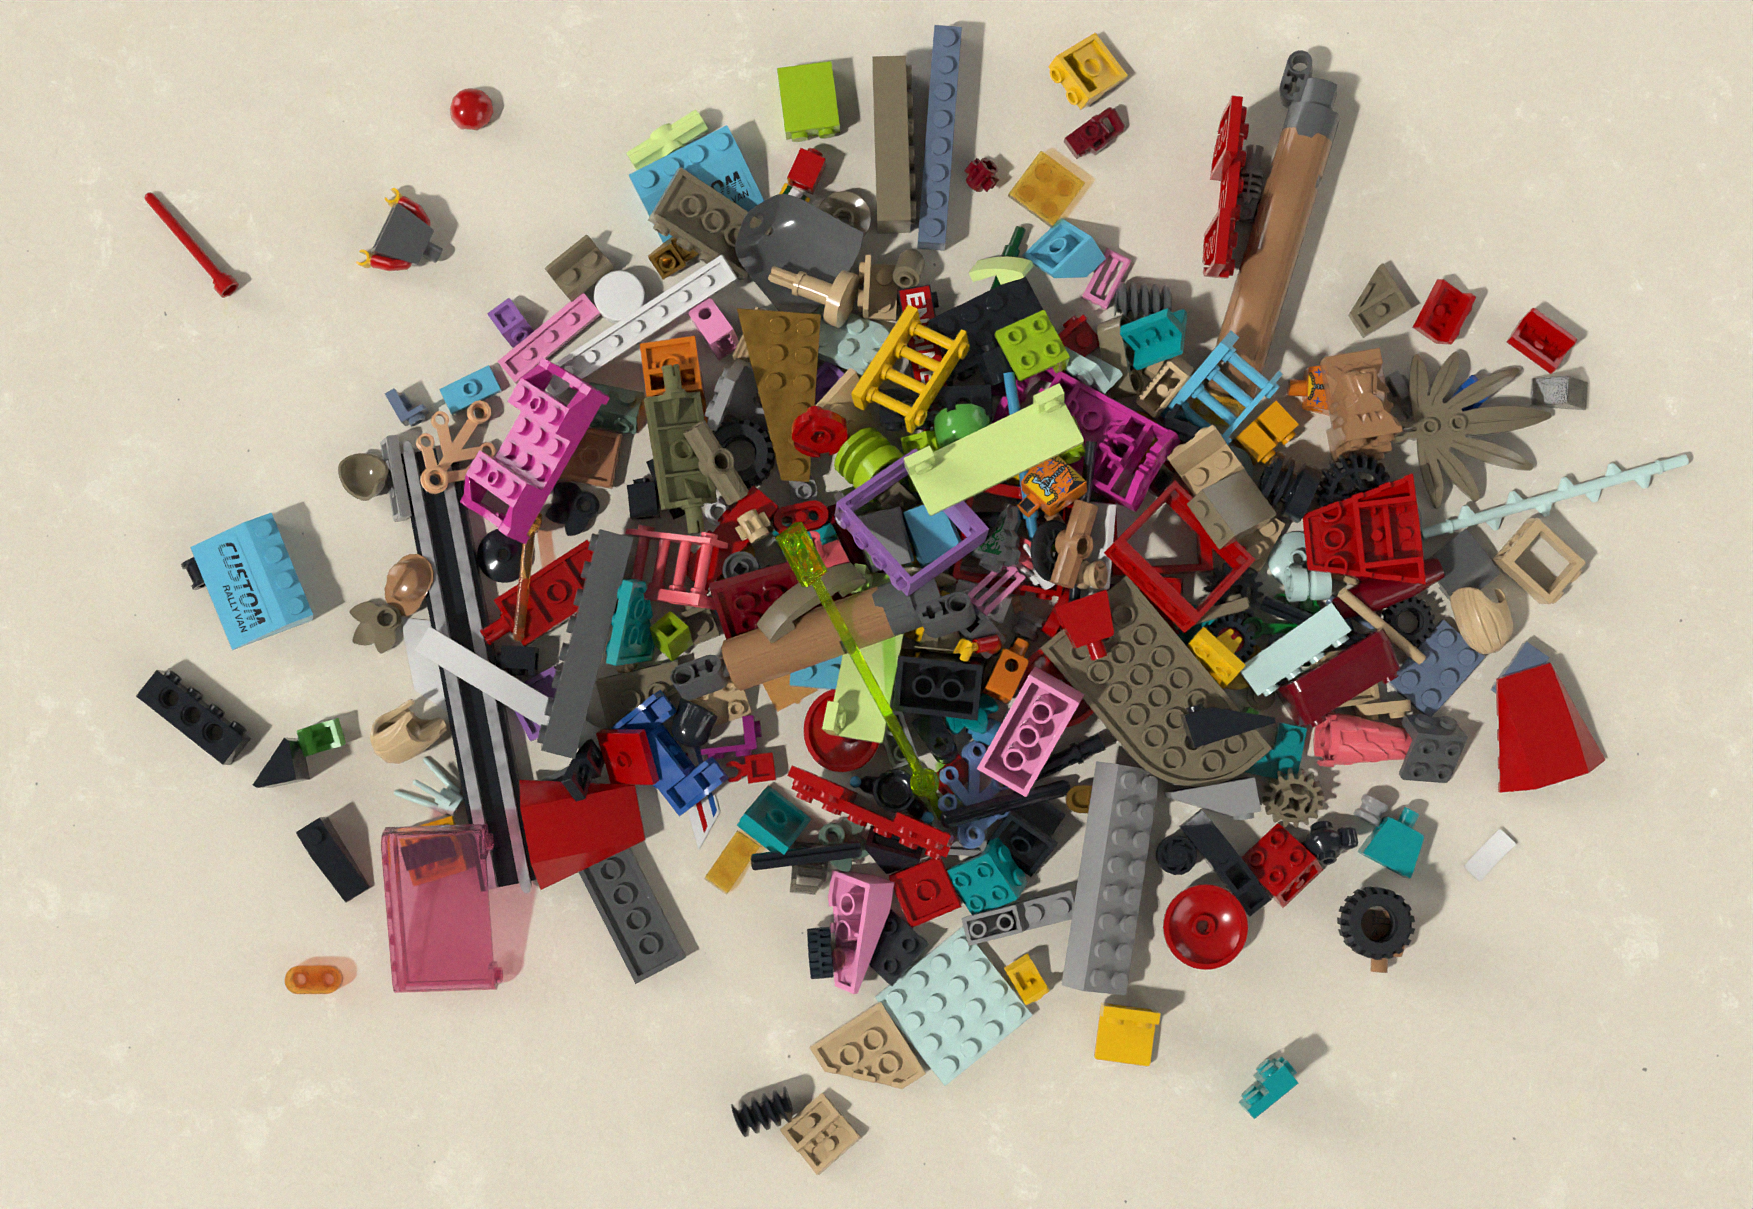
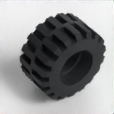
M737 418L733 419L732 422H722V426L717 431L712 430L722 448H726L730 443L737 440L748 441L754 446L756 451L755 461L750 467L737 471V473L749 490L753 485L760 486L762 481L769 477L770 470L774 466L775 453L769 435L760 425L751 423V420L745 419L740 421ZM714 459L715 464L718 467V462L716 459Z
M1371 886L1364 887L1362 890L1357 889L1353 892L1354 895L1347 896L1344 900L1346 902L1345 905L1340 906L1339 909L1341 917H1337V924H1340L1341 928L1338 931L1340 936L1344 938L1343 942L1355 953L1375 960H1382V958L1390 959L1394 957L1393 954L1402 953L1404 951L1402 947L1410 944L1412 940L1409 939V936L1414 934L1415 928H1412V922H1415V918L1410 914L1412 909L1409 904L1404 902L1405 899L1392 890ZM1373 906L1385 908L1390 917L1388 932L1377 940L1367 938L1361 927L1364 913Z

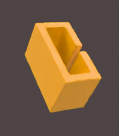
M1275 401L1232 440V443L1247 452L1253 465L1257 464L1260 460L1265 464L1276 454L1273 448L1279 442L1285 445L1296 435L1293 430L1299 424Z

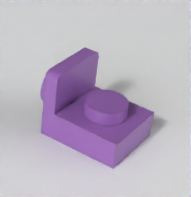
M510 298L487 313L512 348L516 347L534 332Z

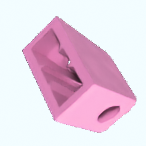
M711 298L704 300L688 312L694 326L718 361L736 349L739 343L738 337Z

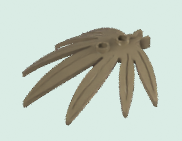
M1457 351L1453 352L1440 367L1432 383L1429 396L1427 395L1429 382L1426 366L1420 355L1415 354L1413 356L1409 373V397L1414 420L1407 423L1398 421L1402 426V430L1412 429V432H1406L1403 436L1395 437L1393 442L1396 444L1406 439L1417 440V454L1422 479L1435 509L1441 507L1443 499V478L1437 460L1447 476L1460 491L1473 502L1478 501L1480 498L1472 475L1465 465L1449 451L1450 447L1492 465L1523 471L1533 469V465L1510 449L1491 442L1465 437V435H1484L1514 431L1538 424L1552 417L1549 412L1519 406H1492L1468 411L1461 410L1500 390L1520 372L1518 368L1500 371L1484 377L1460 391L1447 403H1443L1442 400L1450 390L1457 375L1459 353Z

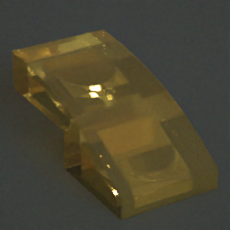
M737 830L704 879L727 895L751 861V855L755 854L760 846Z

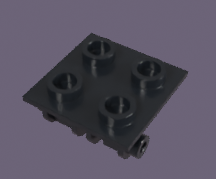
M890 908L869 966L890 986H893L926 949L929 943Z

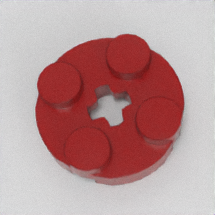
M820 406L809 407L807 412L798 416L791 426L792 440L796 450L810 457H820V453L829 452V456L836 454L847 441L846 419L833 411L823 410ZM815 432H824V433H825V434L819 433L818 435H814Z

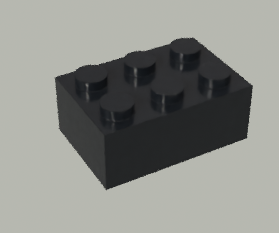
M902 648L898 655L893 711L977 721L981 706L985 658L971 656L968 661L960 660L961 655Z

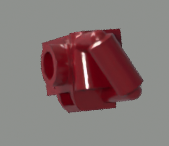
M1108 107L1066 136L1064 143L1076 159L1084 156L1087 151L1096 155L1105 149L1108 142L1124 131L1125 125L1116 109ZM1106 117L1114 128L1112 132L1109 131L1102 121Z

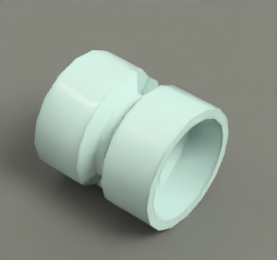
M1303 565L1287 566L1284 571V590L1287 600L1289 602L1306 601L1308 596L1311 600H1328L1332 592L1331 573L1308 571V568L1304 569Z

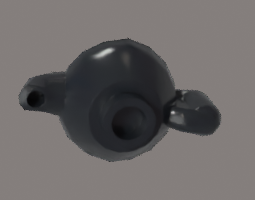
M1319 821L1310 826L1311 833L1307 835L1304 842H1301L1322 865L1335 863L1343 849H1353L1359 843L1356 829L1353 827L1333 829V825L1329 821Z

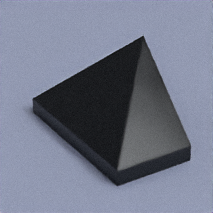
M870 826L865 850L886 874L919 864L923 847L918 846L917 850L898 843L900 837L893 834L892 838H887L873 832L875 826Z

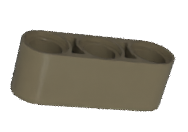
M1125 315L1101 322L1097 327L1102 361L1119 369L1123 374L1114 386L1108 390L1114 400L1140 394L1144 389L1142 370H1136L1133 367L1135 350L1120 336V327L1131 322Z

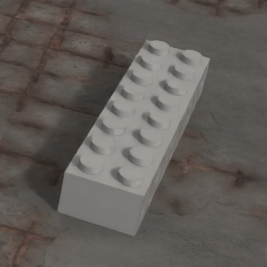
M1096 761L1062 986L1087 992L1126 995L1159 778L1145 769Z

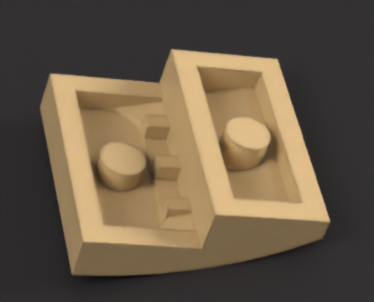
M824 1093L817 1096L793 1117L792 1122L785 1124L780 1129L781 1133L796 1152L801 1154L816 1175H820L861 1139L860 1135Z

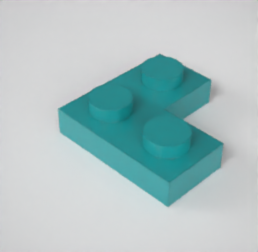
M1278 723L1273 749L1247 769L1245 773L1278 779V771L1286 775L1288 774V768H1292L1293 774H1297L1300 768L1307 728Z

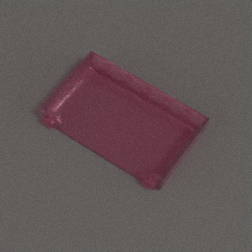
M488 824L385 827L381 837V853L394 993L497 990L498 985L503 983V968L498 967L497 961H494L486 858L488 852L494 848L493 833H488Z

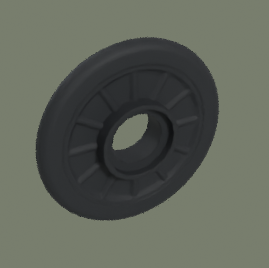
M1049 520L1041 524L1034 533L1031 542L1030 552L1033 567L1041 578L1049 582L1059 554L1056 551V556L1053 558L1051 547L1053 544L1055 545L1057 535L1067 528L1066 524L1058 520Z

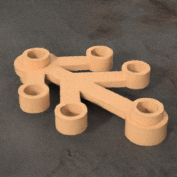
M478 400L469 406L467 410L468 419L453 442L451 441L448 428L449 416L443 411H437L431 417V425L437 429L443 454L438 465L432 448L435 443L433 436L423 433L417 438L416 446L422 451L426 469L421 474L420 481L422 487L427 492L438 494L447 488L448 483L465 480L466 473L471 465L467 466L464 470L447 472L452 463L475 459L479 450L482 451L483 447L490 449L491 456L495 455V446L489 442L483 443L479 447L462 449L476 426L485 423L490 418L491 408L486 402ZM479 410L482 413V418H476L473 411ZM436 416L443 417L444 424H438L435 420ZM421 439H428L430 442V446H423L421 444ZM430 476L437 477L439 483L437 485L432 484Z

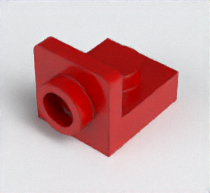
M959 754L952 763L945 764L933 775L936 779L933 785L942 795L947 793L954 795L949 786L942 783L939 778L942 769L952 766L957 769L959 774L958 780L964 786L968 782L969 765ZM946 771V777L949 780H952V774Z

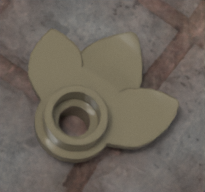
M363 602L354 606L350 610V614L361 623L355 630L353 643L364 646L375 643V647L380 654L392 648L396 641L395 630L402 621L400 611L393 605H382L379 607L373 602ZM390 613L393 617L392 622L386 624L384 616Z

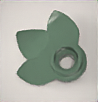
M848 817L841 820L838 824L829 823L824 825L818 835L820 845L860 841L862 855L860 857L829 861L838 870L844 872L850 871L852 859H861L869 855L865 850L866 840L860 835L864 826L847 820ZM835 834L837 841L830 842L827 835Z

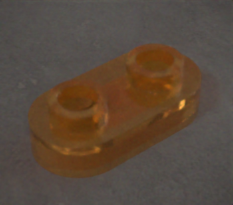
M298 965L288 970L285 975V985L294 994H330L337 991L343 983L342 971L334 965ZM299 974L305 976L306 981L304 984L298 982L297 977ZM327 974L333 976L334 981L332 984L326 982L325 976Z

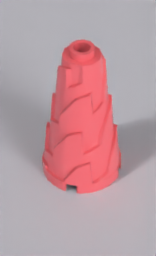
M1335 711L1324 715L1327 720L1315 727L1313 739L1314 755L1322 757V760L1316 762L1319 766L1324 767L1404 760L1412 742V738L1404 728L1370 721L1353 715L1338 714Z

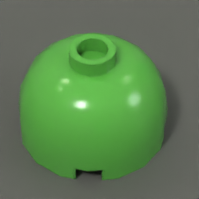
M973 404L956 405V410L949 412L945 408L936 415L934 420L935 434L941 448L991 425L990 417L986 415L985 409Z

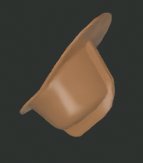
M419 554L406 555L388 572L385 599L388 605H393L400 611L401 616L414 614L421 606L432 586L434 572L431 563L425 557Z

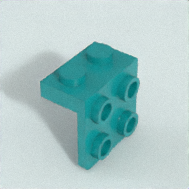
M999 837L989 841L981 855L955 865L947 871L954 889L972 915L990 911L1017 900L1028 883L1024 872L1018 868L1011 857L1010 850L1002 843Z

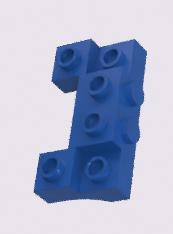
M660 689L617 722L611 729H645L659 781L653 786L662 793L680 817L729 779V777L713 756L705 760L697 768L663 725L664 722L678 711Z

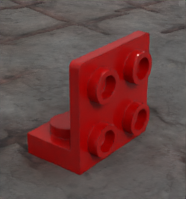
M1279 823L1270 829L1241 857L1259 882L1271 893L1274 900L1282 908L1323 871L1317 858Z

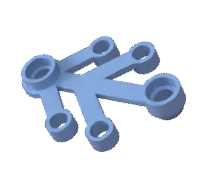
M977 741L966 744L962 749V758L969 764L967 790L958 780L959 774L956 768L948 766L942 769L939 774L941 782L949 786L964 806L990 800L998 792L1009 788L1005 785L1000 787L997 780L992 778L991 784L979 793L980 771L977 767L986 753V748ZM974 747L978 749L979 756L973 753ZM946 771L951 772L952 780L947 779ZM946 794L939 798L938 807L941 811L957 809V799L954 795ZM945 798L948 799V800H950V802H951L950 808H948V807L945 806V804H944V799H945ZM1009 812L958 825L957 838L959 843L968 849L979 847L985 838L984 831L997 819L1006 817ZM970 829L975 833L974 839L969 836Z

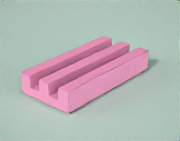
M1106 248L1103 254L1106 259L1096 268L1082 295V299L1089 300L1092 304H1097L1104 310L1107 309L1131 262L1130 259ZM1110 256L1114 259L1094 296L1090 292ZM1118 261H1120L1123 265L1104 301L1100 297Z
M1003 566L1001 572L1004 569L1008 572L978 600L974 597L999 573L991 572L967 594L972 604L985 616L989 615L1026 579L1023 574L1018 572L1016 567ZM1013 576L1016 580L990 605L984 608L982 604Z

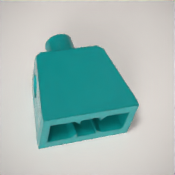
M1404 807L1398 820L1384 816L1381 819L1380 826L1375 827L1359 848L1358 853L1404 878L1411 879L1424 840V835L1413 829L1420 815Z

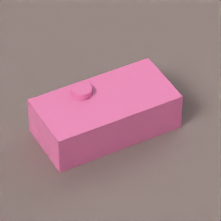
M1034 667L977 769L1026 797L1084 694L1041 669Z

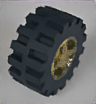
M830 927L807 929L811 979L833 978Z

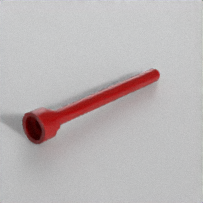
M147 193L144 197L145 201L212 277L215 291L222 298L231 295L238 288L239 283L232 275H227L225 272L222 273L153 193Z

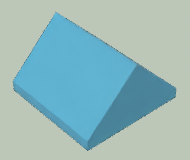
M923 504L903 512L902 516L907 535L921 568H925L961 542L955 524L943 511L930 516Z

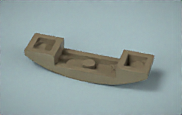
M852 563L833 566L817 572L802 580L778 598L763 614L757 626L772 644L795 629L793 620L836 592L845 597L865 584L866 579Z

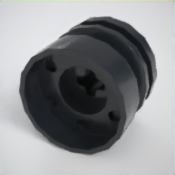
M1278 451L1266 465L1257 487L1266 499L1270 497L1268 502L1273 509L1279 502L1283 503L1281 508L1282 517L1299 523L1309 508L1323 472L1321 469L1308 463H1304L1298 472H1294L1295 458L1292 456L1283 467L1285 453Z

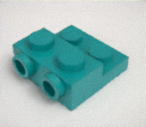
M1282 1056L1271 1061L1266 1059L1256 1068L1258 1072L1253 1076L1260 1085L1249 1087L1241 1095L1243 1099L1239 1101V1104L1253 1119L1257 1118L1299 1084L1293 1077L1297 1072Z

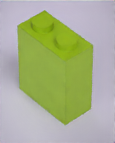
M827 61L777 68L786 140L792 139L793 142H802L808 140V137L819 136V138L826 139L834 137L835 133H840L832 62Z

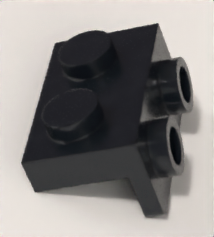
M1176 403L1172 411H1168L1164 418V428L1177 433L1181 441L1180 444H1186L1200 430L1198 426L1188 423L1180 404Z

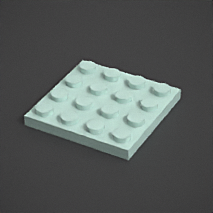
M963 926L909 968L893 986L888 985L875 996L878 1002L881 1001L892 1020L944 1086L1033 1016L978 945L968 946Z

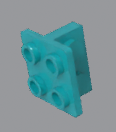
M1167 308L1120 327V336L1135 350L1133 367L1136 370L1183 353L1187 312L1184 309L1172 313Z

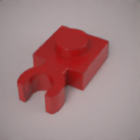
M773 752L745 756L746 764L742 765L737 761L726 763V767L735 766L738 769L737 776L730 777L728 779L729 782H737L743 776H747L748 784L776 780Z

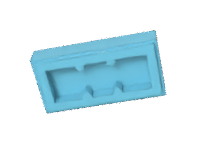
M489 365L439 389L452 415L468 408L475 401H483L502 391Z

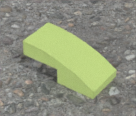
M992 257L978 260L968 273L973 282L996 275L1002 285L1024 278L1034 265L1031 260L1023 258Z

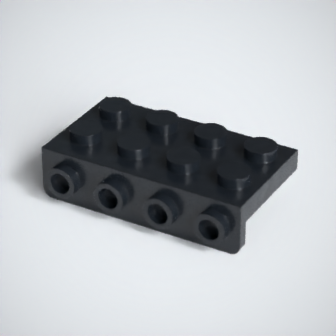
M1025 276L1024 278L999 285L928 320L926 325L929 329L953 340L956 339L961 329L967 332L968 344H970L969 351L964 359L958 361L950 374L952 380L960 378L962 381L976 373L974 370L979 368L974 353L982 351L981 346L983 344L997 341L995 337L997 330L1038 313L1043 308ZM937 345L944 357L948 349Z

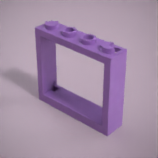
M916 448L837 501L835 519L839 526L847 529L852 534L856 545L869 553L874 565L879 570L883 569L890 577L892 585L897 590H902L907 597L984 543L989 530L964 501L943 510L967 538L911 577L854 514V511L908 475L904 458L917 452Z

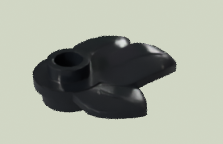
M560 482L555 484L553 490L559 500L548 509L545 516L555 523L565 524L567 536L578 535L586 529L589 519L596 516L600 509V502L593 493L582 492L575 483ZM584 501H590L591 507L587 511L581 508Z

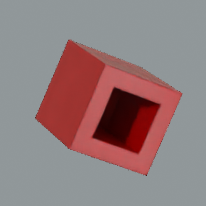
M800 148L787 176L788 184L813 195L826 167V158L823 157V154L813 148H808V150Z

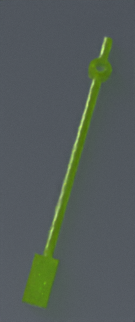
M795 522L775 538L802 587L812 585L913 772L910 779L913 793L917 796L926 797L938 820H941L940 815L943 811L938 807L939 796L936 793L939 788V777L934 770L922 767L821 579L828 572L803 523Z

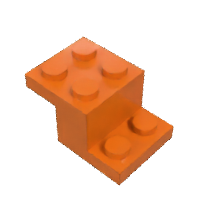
M695 336L641 343L640 351L646 397L663 395L665 385L661 367L679 364L682 389L689 393L700 391L704 420L707 423L704 383L699 366Z

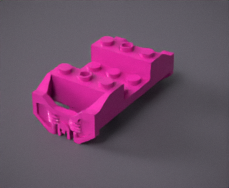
M542 357L536 367L520 378L507 401L521 412L496 456L493 457L479 450L465 476L464 495L460 502L486 518L507 537L526 544L530 538L529 529L601 404L606 405L610 399L609 396L564 368ZM554 374L570 384L569 387L578 391L569 404L564 403L545 390ZM487 491H490L509 505L506 515L495 511L481 502Z
M1053 367L1023 381L1016 380L1019 405L1022 402L1024 403L1029 390L1040 380L1050 382L1049 388L1060 383L1064 391V402L1071 416H1074L1079 425L1084 445H1086V441L1097 442L1092 490L1119 505L1137 512L1154 477L1173 449L1180 444L1181 441L1177 433L1170 429L1167 430L1062 371L1055 373ZM1002 397L992 424L1009 416L1007 397ZM1156 437L1158 441L1150 448V454L1147 453L1144 464L1139 466V471L1136 470L1127 496L1122 497L1119 495ZM1084 456L1079 461L1068 464L1082 477Z

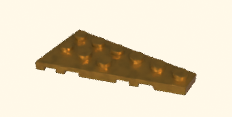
M737 308L781 480L809 482L811 457L796 450L792 440L791 426L798 416L807 412L809 407L815 406L821 314Z

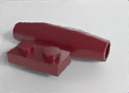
M1434 557L1424 560L1426 585L1352 576L1360 583L1348 589V591L1375 613L1416 596L1443 579L1445 575L1441 563ZM1338 596L1332 599V604L1344 620L1360 616Z

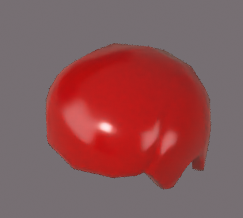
M473 88L459 91L453 97L450 106L451 120L462 130H479L489 123L493 114L492 101L485 92Z

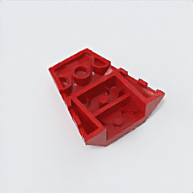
M1413 473L1391 483L1382 484L1370 491L1353 495L1346 500L1337 501L1305 513L1303 516L1308 571L1426 585L1420 520Z
M1550 662L1496 678V708L1499 720V729H1497V741H1499L1498 769H1500L1498 792L1543 788L1588 774L1605 761L1603 754Z
M519 780L520 809L528 851L540 890L646 840L635 785L590 783L586 799L576 802L562 782Z

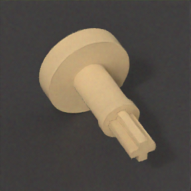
M775 266L772 267L768 277L770 282L792 289V295L802 296L825 305L824 322L837 328L842 327L850 315L859 287L858 275L845 270L838 274L833 284L809 276L803 271L795 274Z

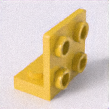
M1101 1002L1094 1052L1095 1059L1150 1066L1155 1024L1159 1025L1161 1013L1153 1009Z

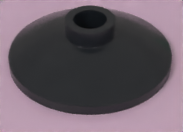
M498 529L489 532L481 540L477 550V561L482 572L488 578L500 583L513 582L523 577L529 570L533 558L532 547L529 541L523 544L507 537ZM503 549H506L508 552L506 559H500L498 556L499 552Z

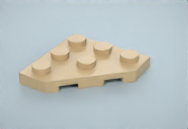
M881 1001L809 1047L824 1072L885 1084L899 1089H904L926 1074Z

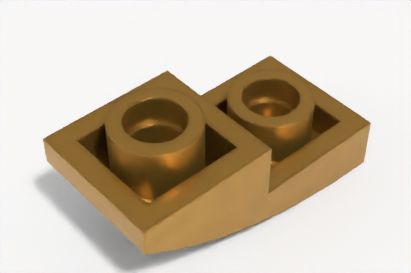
M673 236L648 255L649 260L663 280L685 267L687 261L699 254L693 249L687 251L676 244L677 239Z

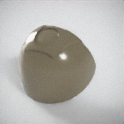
M358 453L344 458L339 463L338 474L342 486L350 495L361 501H368L377 496L384 488L388 475V466L378 456Z

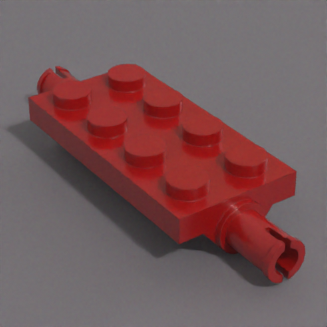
M588 539L494 599L502 613L500 614L501 618L480 630L489 646L508 632H515L523 646L526 647L568 620L570 615L574 616L577 613L578 606L573 604L577 588L583 589L586 578L581 577L585 561H591L593 551L588 550L590 543Z

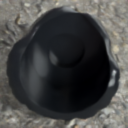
M681 698L677 708L678 712L672 721V734L683 745L693 748L700 747L710 738L718 716L702 706Z

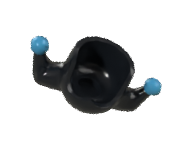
M892 769L882 773L879 777L865 776L859 778L858 776H853L849 780L853 788L859 787L863 792L874 795L877 804L885 811L892 813L905 811L916 819H922L924 823L929 824L933 822L934 816L932 812H929L927 804L917 796V783L908 772Z

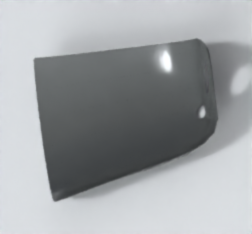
M777 194L758 204L745 215L737 236L735 251L744 270L778 311L811 314L818 309L821 303L802 296L792 295V289L770 282L768 277L772 267L775 266L795 274L803 271L809 276L833 284L841 271L849 272L861 249L864 233L800 198L788 194ZM762 213L763 220L756 228H751V219L756 214ZM772 227L773 233L769 236L765 235L767 229Z

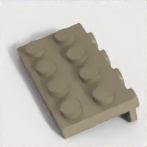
M678 168L648 221L654 224L653 229L664 236L670 234L676 238V244L687 251L693 249L700 254L699 259L706 264L723 255L739 280L747 278L748 273L744 270L736 255L735 244L741 224L748 211L683 168ZM754 216L750 221V227L756 228L762 221ZM769 227V228L767 229V231L765 232V235H768V234H769V232L771 231L772 227Z

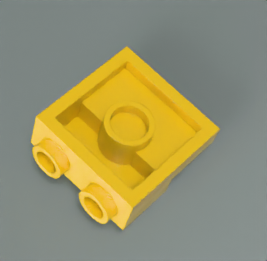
M1096 33L1058 54L1048 66L1051 79L1055 83H1061L1067 91L1066 97L1069 103L1072 105L1077 104L1080 110L1101 98L1106 91L1123 82L1128 76Z

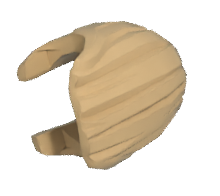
M1473 587L1457 589L1450 596L1451 608L1461 636L1469 647L1480 654L1499 652L1507 644L1513 633L1511 613L1506 596L1501 588L1494 589L1499 603L1492 602L1482 591Z
M410 699L398 708L381 715L375 720L370 733L371 745L375 754L386 763L400 764L414 758L432 745L447 730L445 721L439 717L432 720L418 718L408 708L415 703L413 699Z

